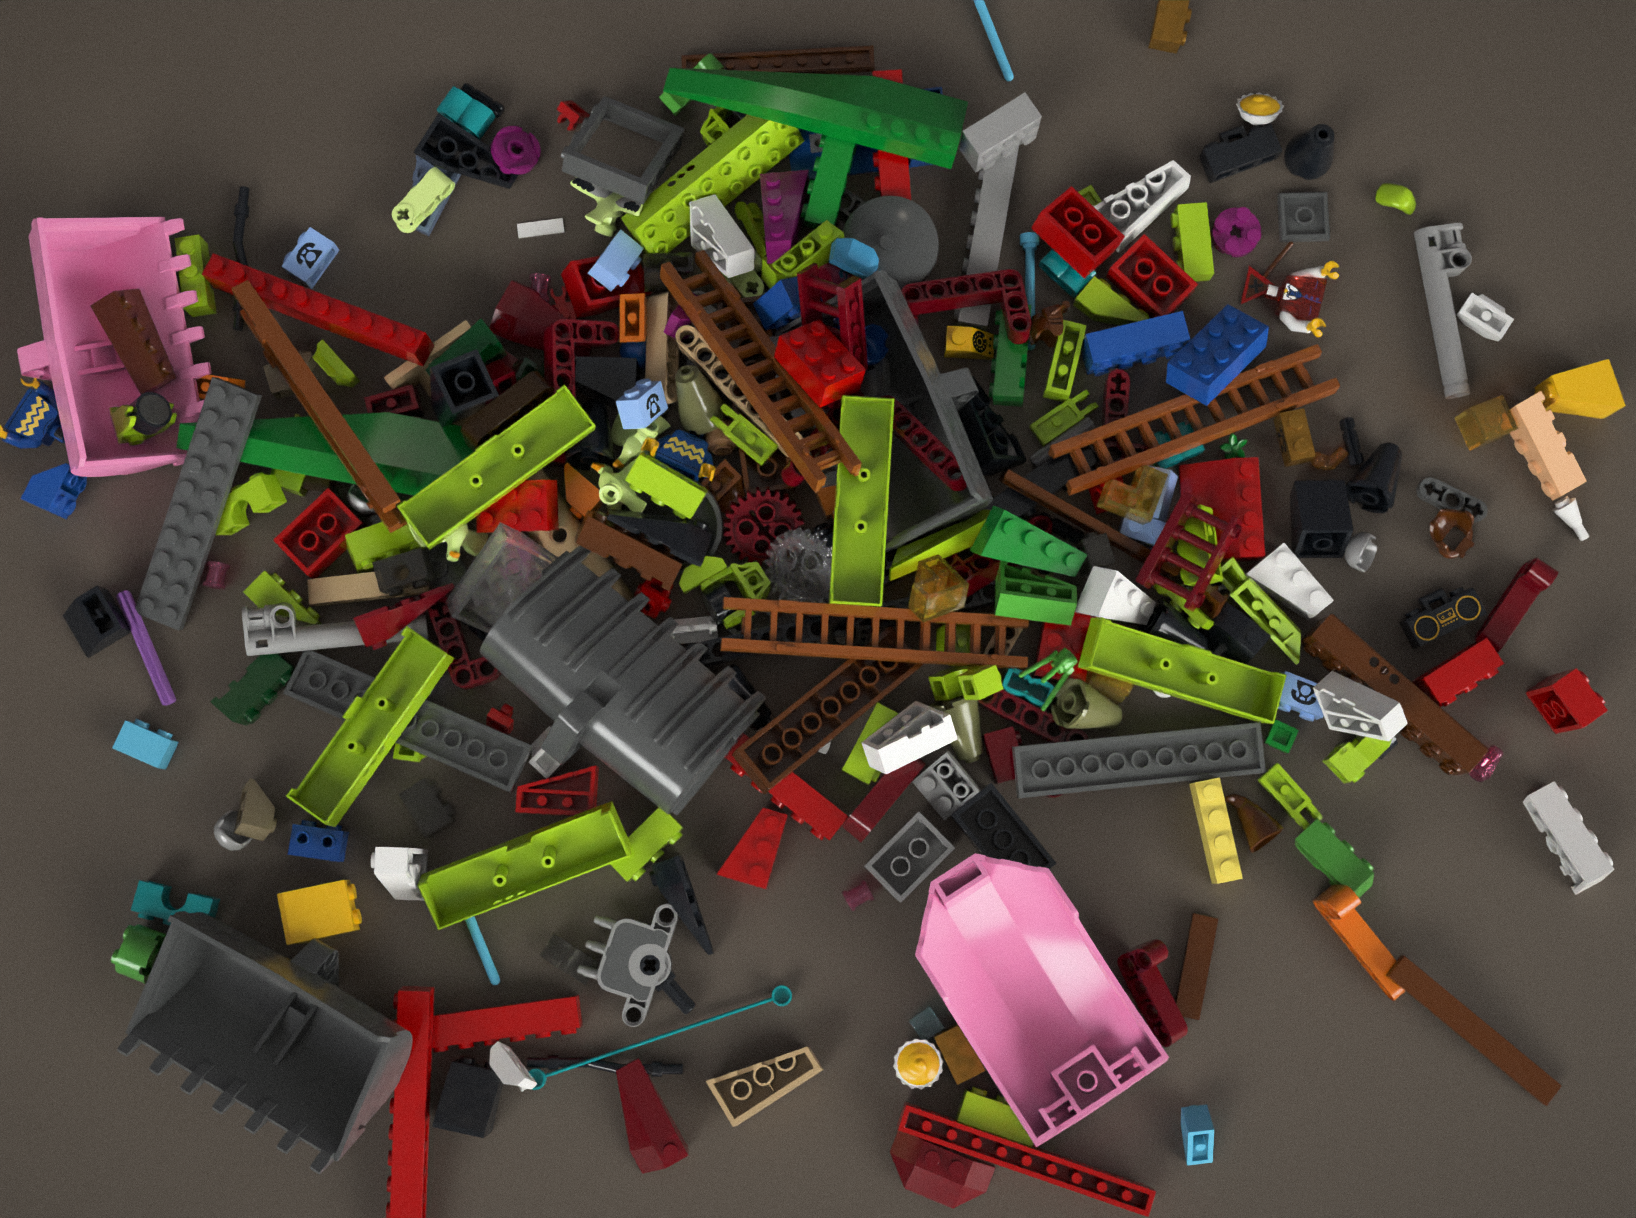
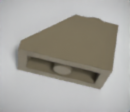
M249 778L241 790L233 834L264 841L269 833L274 832L277 819L274 818V805L255 779Z

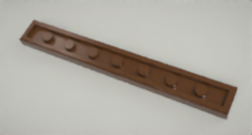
M873 45L713 54L724 66L722 70L813 74L875 71ZM708 54L681 55L682 68L693 69Z
M1009 469L1002 472L998 479L1001 483L1142 563H1145L1151 552L1150 549ZM1164 562L1160 572L1167 577H1173L1178 575L1181 568L1170 562Z
M1401 955L1386 974L1388 978L1542 1105L1548 1106L1562 1087L1561 1084L1407 957Z

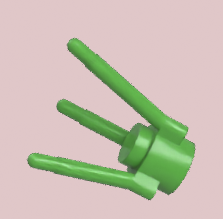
M1063 648L1060 652L1055 650L1048 657L1018 674V677L1022 678L1052 660L1051 666L1053 668L1041 679V682L1045 683L1055 673L1062 674L1064 672L1041 707L1042 711L1047 709L1067 678L1075 671L1073 667L1078 661L1066 648Z

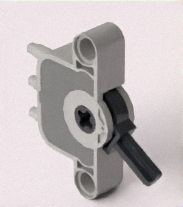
M668 903L657 908L651 924L633 918L616 921L596 915L593 922L611 930L607 944L587 940L585 945L586 948L603 954L599 969L579 965L577 969L578 973L596 979L602 989L627 998L622 1011V1019L630 1027L639 1026L645 1020L655 989L658 992L663 990L685 1015L696 1006L695 1002L674 980L677 975L672 971L673 961L667 949L670 946L679 916L675 909L672 908V905ZM664 908H670L674 913V918L669 923L662 921L660 918V912ZM646 958L648 960L655 959L657 961V963L654 965L656 968L655 971L653 969H645V966L647 965V962L645 961ZM632 1007L638 1008L641 1011L640 1020H630L628 1010Z

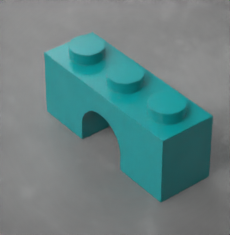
M139 880L131 911L139 913V918L153 920L154 917L163 919V924L171 925V922L168 921L169 916L180 911H186L187 913L204 912L215 918L221 899L199 893H188L184 906L176 909L169 900L172 886L148 880Z

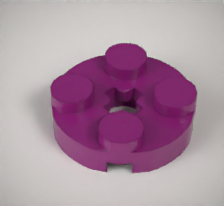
M507 126L500 129L491 143L492 157L500 170L505 174L528 173L535 168L540 157L541 148L536 137L532 133L527 134L522 131L523 128L518 126ZM512 146L520 149L521 152L519 154L513 153L511 151Z
M1246 207L1224 210L1216 218L1211 230V240L1215 248L1223 254L1226 253L1236 258L1251 253L1261 239L1260 223L1256 216ZM1232 227H1236L1237 229H1240L1242 231L1240 233V238H1237L1236 235L1232 236L1230 234V232L1233 230Z

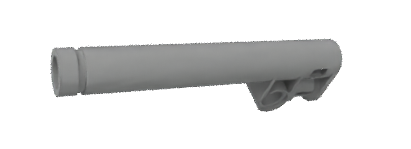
M1462 223L1430 226L1414 232L1445 399L1460 398L1471 393L1467 383L1468 376L1448 278L1460 275L1472 261V256L1466 249V244L1462 242L1460 232L1463 229ZM1453 258L1458 259L1461 262V266H1457L1453 262Z
M282 602L265 605L264 608L248 609L247 606H242L247 656L365 645L355 621L297 626L295 609L289 603ZM278 609L287 610L290 614V619L287 621L279 620L276 617V611ZM423 614L410 623L408 627L428 639L426 614ZM402 631L392 639L386 640L387 643L401 642L404 638L401 635ZM258 640H267L268 644L258 645Z

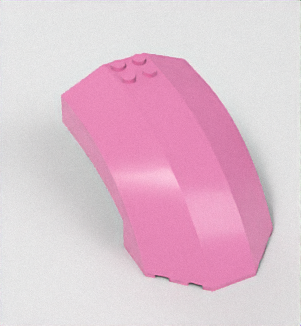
M975 853L931 881L915 956L1035 1147L1040 1146L1077 1123L1168 1061L1169 1056L1101 956L1081 924L1077 909L1049 868L1025 865L1020 862L996 859Z

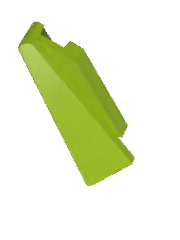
M984 509L966 521L898 548L892 566L889 568V580L892 581L972 547L991 510Z
M1234 557L1222 562L1223 581L1221 583L1231 592L1230 596L1263 630L1271 635L1270 638L1297 665L1300 661L1301 630L1250 576H1246Z

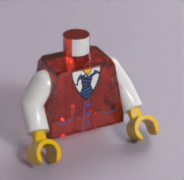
M1329 261L1324 267L1318 266L1293 272L1291 275L1286 276L1281 287L1268 284L1264 298L1277 301L1275 314L1280 317V320L1291 331L1310 333L1312 331L1314 336L1321 337V330L1316 328L1320 326L1326 327L1324 321L1318 318L1328 280L1325 279V276L1337 279L1339 274L1337 272L1330 273V271L1340 266L1335 261Z

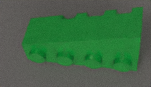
M826 135L821 136L819 147L823 148L821 157L816 156L813 171L817 172L815 180H810L807 194L811 195L809 204L804 203L801 218H804L805 227L816 229L826 220L834 226L836 225L842 202L841 197H843L846 189L847 174H850L857 144Z
M1011 305V306H1010V307H1012V308H1019V307L1016 306V305ZM1028 305L1031 317V305ZM1002 309L996 310L995 325H999V334H994L993 349H997L996 359L992 358L991 373H995L994 383H990L989 397L993 398V405L1023 407L1029 339L1023 344L1012 343L1007 337ZM1015 327L1017 330H1024L1022 327Z
M994 505L970 549L971 552L980 556L1076 577L1087 556L1084 552Z

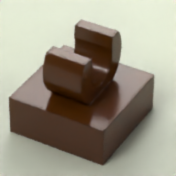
M1209 584L1204 592L1205 599L1199 608L1213 619L1219 615L1229 595L1225 594L1223 596L1218 592L1219 586H1211Z

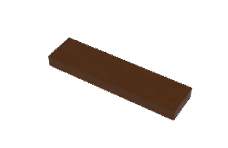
M1195 913L1191 915L1175 1003L1183 1017L1200 1020L1218 918Z

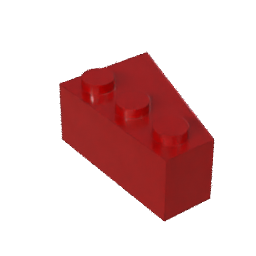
M595 765L517 786L515 812L574 816L596 807L599 767Z
M762 808L716 875L767 889L788 815Z

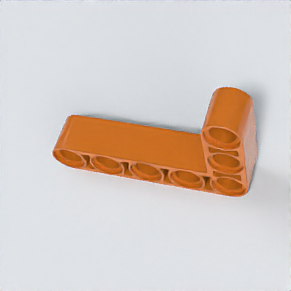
M1347 885L1330 886L1312 901L1314 906L1381 990L1392 1001L1396 1000L1405 991L1386 976L1395 964L1396 959L1355 910L1361 904L1356 893Z

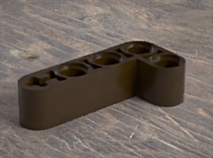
M537 371L530 372L464 422L461 427V433L465 443L475 452L477 447L495 434L499 435L550 398L554 388Z

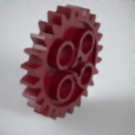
M758 486L756 487V494H752L747 489L746 498L740 494L737 495L739 503L731 501L730 507L733 511L726 510L725 512L729 519L723 520V526L728 527L723 530L724 536H730L726 539L727 545L734 544L731 552L736 553L740 551L739 560L747 556L748 563L757 560L761 566L762 562L766 561L767 565L771 567L773 559L776 562H780V556L783 555L787 559L790 557L788 550L797 551L794 543H802V539L798 535L804 534V528L800 527V525L804 524V519L799 517L802 514L801 509H794L796 501L793 500L788 503V493L780 497V490L777 488L774 494L770 493L769 486H767L765 493H761ZM763 506H769L772 508V511L768 514H762L759 512V509ZM750 510L754 511V513L756 514L757 518L763 526L768 525L769 533L776 540H778V543H774L772 541L770 535L767 533L765 528L762 527L759 529V522L752 514L749 513ZM743 521H749L753 524L749 529H743L739 526ZM782 524L788 527V529L782 533H779L775 530V528L778 525ZM758 540H766L768 542L765 547H757L755 545Z

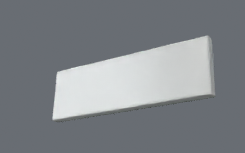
M563 218L517 224L518 238L565 233Z

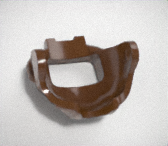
M1068 301L1046 307L1040 313L1032 316L1029 336L1031 345L1041 340L1049 348L1055 347L1057 336H1060L1063 332L1062 314L1066 313L1068 307H1070Z
M1441 509L1435 519L1429 523L1430 535L1443 557L1449 559L1460 557L1463 559L1466 551L1475 545L1471 541L1473 538L1472 526L1474 516L1466 510ZM1453 527H1456L1465 534V538L1454 550H1451L1442 540Z

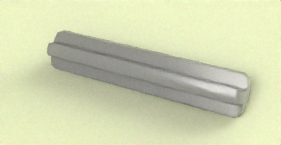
M1089 417L1084 418L1035 452L1030 457L1032 464L1037 468L1052 458L1048 454L1051 445L1093 430L1095 427L1093 421Z

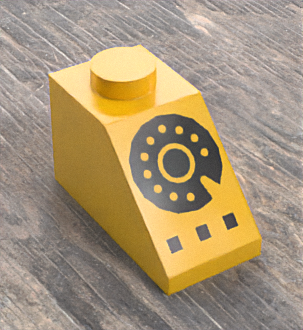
M947 326L944 357L992 360L994 358V334L974 327Z

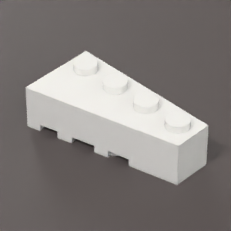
M1174 160L1147 174L1142 180L1127 185L1119 193L1111 194L1104 198L1101 203L1095 206L1092 205L1125 236L1116 249L1118 253L1189 188L1191 175Z
M1555 781L1529 794L1524 799L1523 803L1540 832L1545 831L1547 834L1546 844L1551 852L1559 855L1561 862L1559 867L1564 876H1571L1575 885L1571 886L1575 895L1601 882L1615 870L1611 857L1606 852H1602L1597 844L1598 839L1591 830H1587L1582 822L1583 817L1581 813L1570 805L1566 791L1561 786L1558 787Z
M376 847L375 852L371 854V868H374V874L395 900L424 901L417 884L421 874L427 872L428 849Z

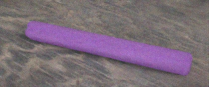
M122 591L117 594V600L162 705L173 704L176 702V697L143 619L135 609L136 603L130 591Z

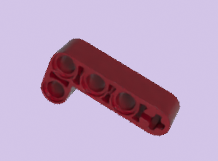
M1115 369L1111 371L1105 381L1102 426L1128 416L1130 378L1124 370ZM1114 379H1118V383L1121 385L1118 388L1117 393L1114 394L1116 390V383L1113 381ZM1111 402L1118 403L1121 406V411L1115 412L1111 410L1109 404ZM1115 436L1103 440L1108 450H1113L1118 454V459L1113 460L1114 462L1125 459ZM1132 443L1137 453L1148 450L1143 444Z
M1538 557L1525 562L1491 610L1473 640L1477 642L1488 638L1498 653L1506 644L1539 593L1546 590L1554 582L1559 571Z
M444 596L428 609L441 649L451 655L455 648L462 649L461 658L453 660L448 667L451 679L456 686L468 690L495 681L500 677L501 672L495 667L492 674L484 675L483 667L485 664L490 663L484 657L472 660L452 601ZM440 602L446 605L442 607V610L448 618H443L442 613L437 610ZM452 624L454 626V633L448 637L444 636V628ZM464 671H469L470 680L465 684H461L459 681L460 674Z
M918 758L888 774H884L842 827L862 843L927 763Z
M1153 939L1137 945L1119 956L1117 964L1150 1030L1161 1046L1169 1047L1187 1035L1188 1027L1156 966L1167 959L1168 949L1161 940Z

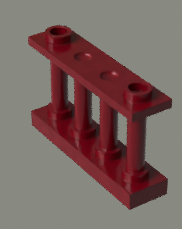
M812 263L797 273L802 326L818 319L823 322L822 312L838 317L840 329L826 324L825 326L838 340H841V343L867 370L868 361L861 278L851 276L838 285L820 279L818 276V265ZM820 290L837 295L838 307L822 302Z
M1183 491L1135 581L1148 589L1152 585L1157 584L1187 600L1183 607L1194 612L1195 608H1199L1205 599L1204 592L1230 544L1240 536L1242 521L1232 516L1228 523L1198 508L1196 504L1198 500L1193 495ZM1195 517L1223 531L1224 533L1217 546L1186 531L1184 525L1188 518ZM1182 539L1211 554L1205 568L1173 553L1172 547L1176 540ZM1164 562H1170L1198 576L1199 579L1193 590L1191 591L1162 576L1160 569Z

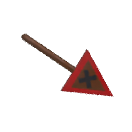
M1292 241L1286 245L1263 275L1249 266L1241 305L1267 294L1269 284L1276 286L1266 277L1293 246Z

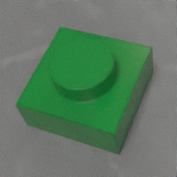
M1275 719L1264 743L1287 754L1290 752L1299 730Z

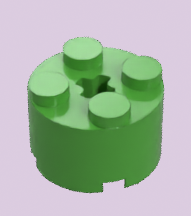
M141 924L129 925L124 931V941L120 949H116L111 958V963L115 964L116 972L146 984L166 934Z

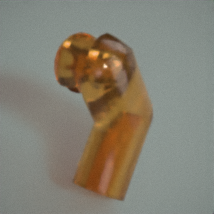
M1338 447L1331 455L1315 452L1316 456L1311 460V464L1316 469L1333 470L1348 456V453L1342 447Z

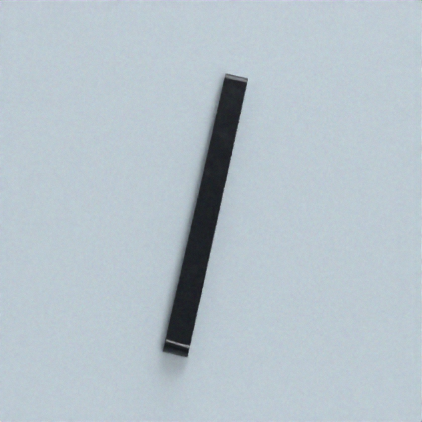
M995 581L970 595L971 602L968 604L961 603L948 589L883 602L881 607L909 609L910 604L919 603L923 610L962 612L995 604V597L992 599L986 598L983 595V589L991 587L995 590ZM938 597L944 598L947 602V607L937 609L933 601ZM821 616L803 620L802 643L820 642V636L814 635L811 632V627L814 624H821ZM879 620V629L896 626V620ZM905 621L904 624L911 623V622H916V621ZM795 622L777 625L776 641L794 642L790 641L786 634L790 629H795ZM871 624L865 625L866 632L871 631ZM769 627L751 631L750 640H762L765 635L769 634ZM837 628L834 630L835 639L846 636V630H839ZM739 633L702 641L701 643L708 649L699 661L707 667L765 653L726 651V654L722 657H716L713 654L714 647L721 645L722 638L743 639V634ZM696 643L688 645L685 649H690Z

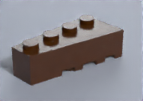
M140 289L113 291L90 305L140 394L155 392L177 379Z
M598 510L594 512L587 511L575 536L576 544L604 558H608L609 555L613 556V561L625 569L634 567L641 574V577L649 581L656 578L663 582L661 587L668 591L682 566L681 558L671 554V550L667 545L652 544L644 537L645 534L643 532L634 534L608 520L607 514Z

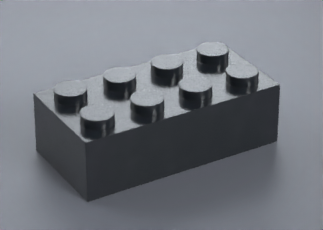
M992 783L950 815L981 855L1049 869L1057 864Z

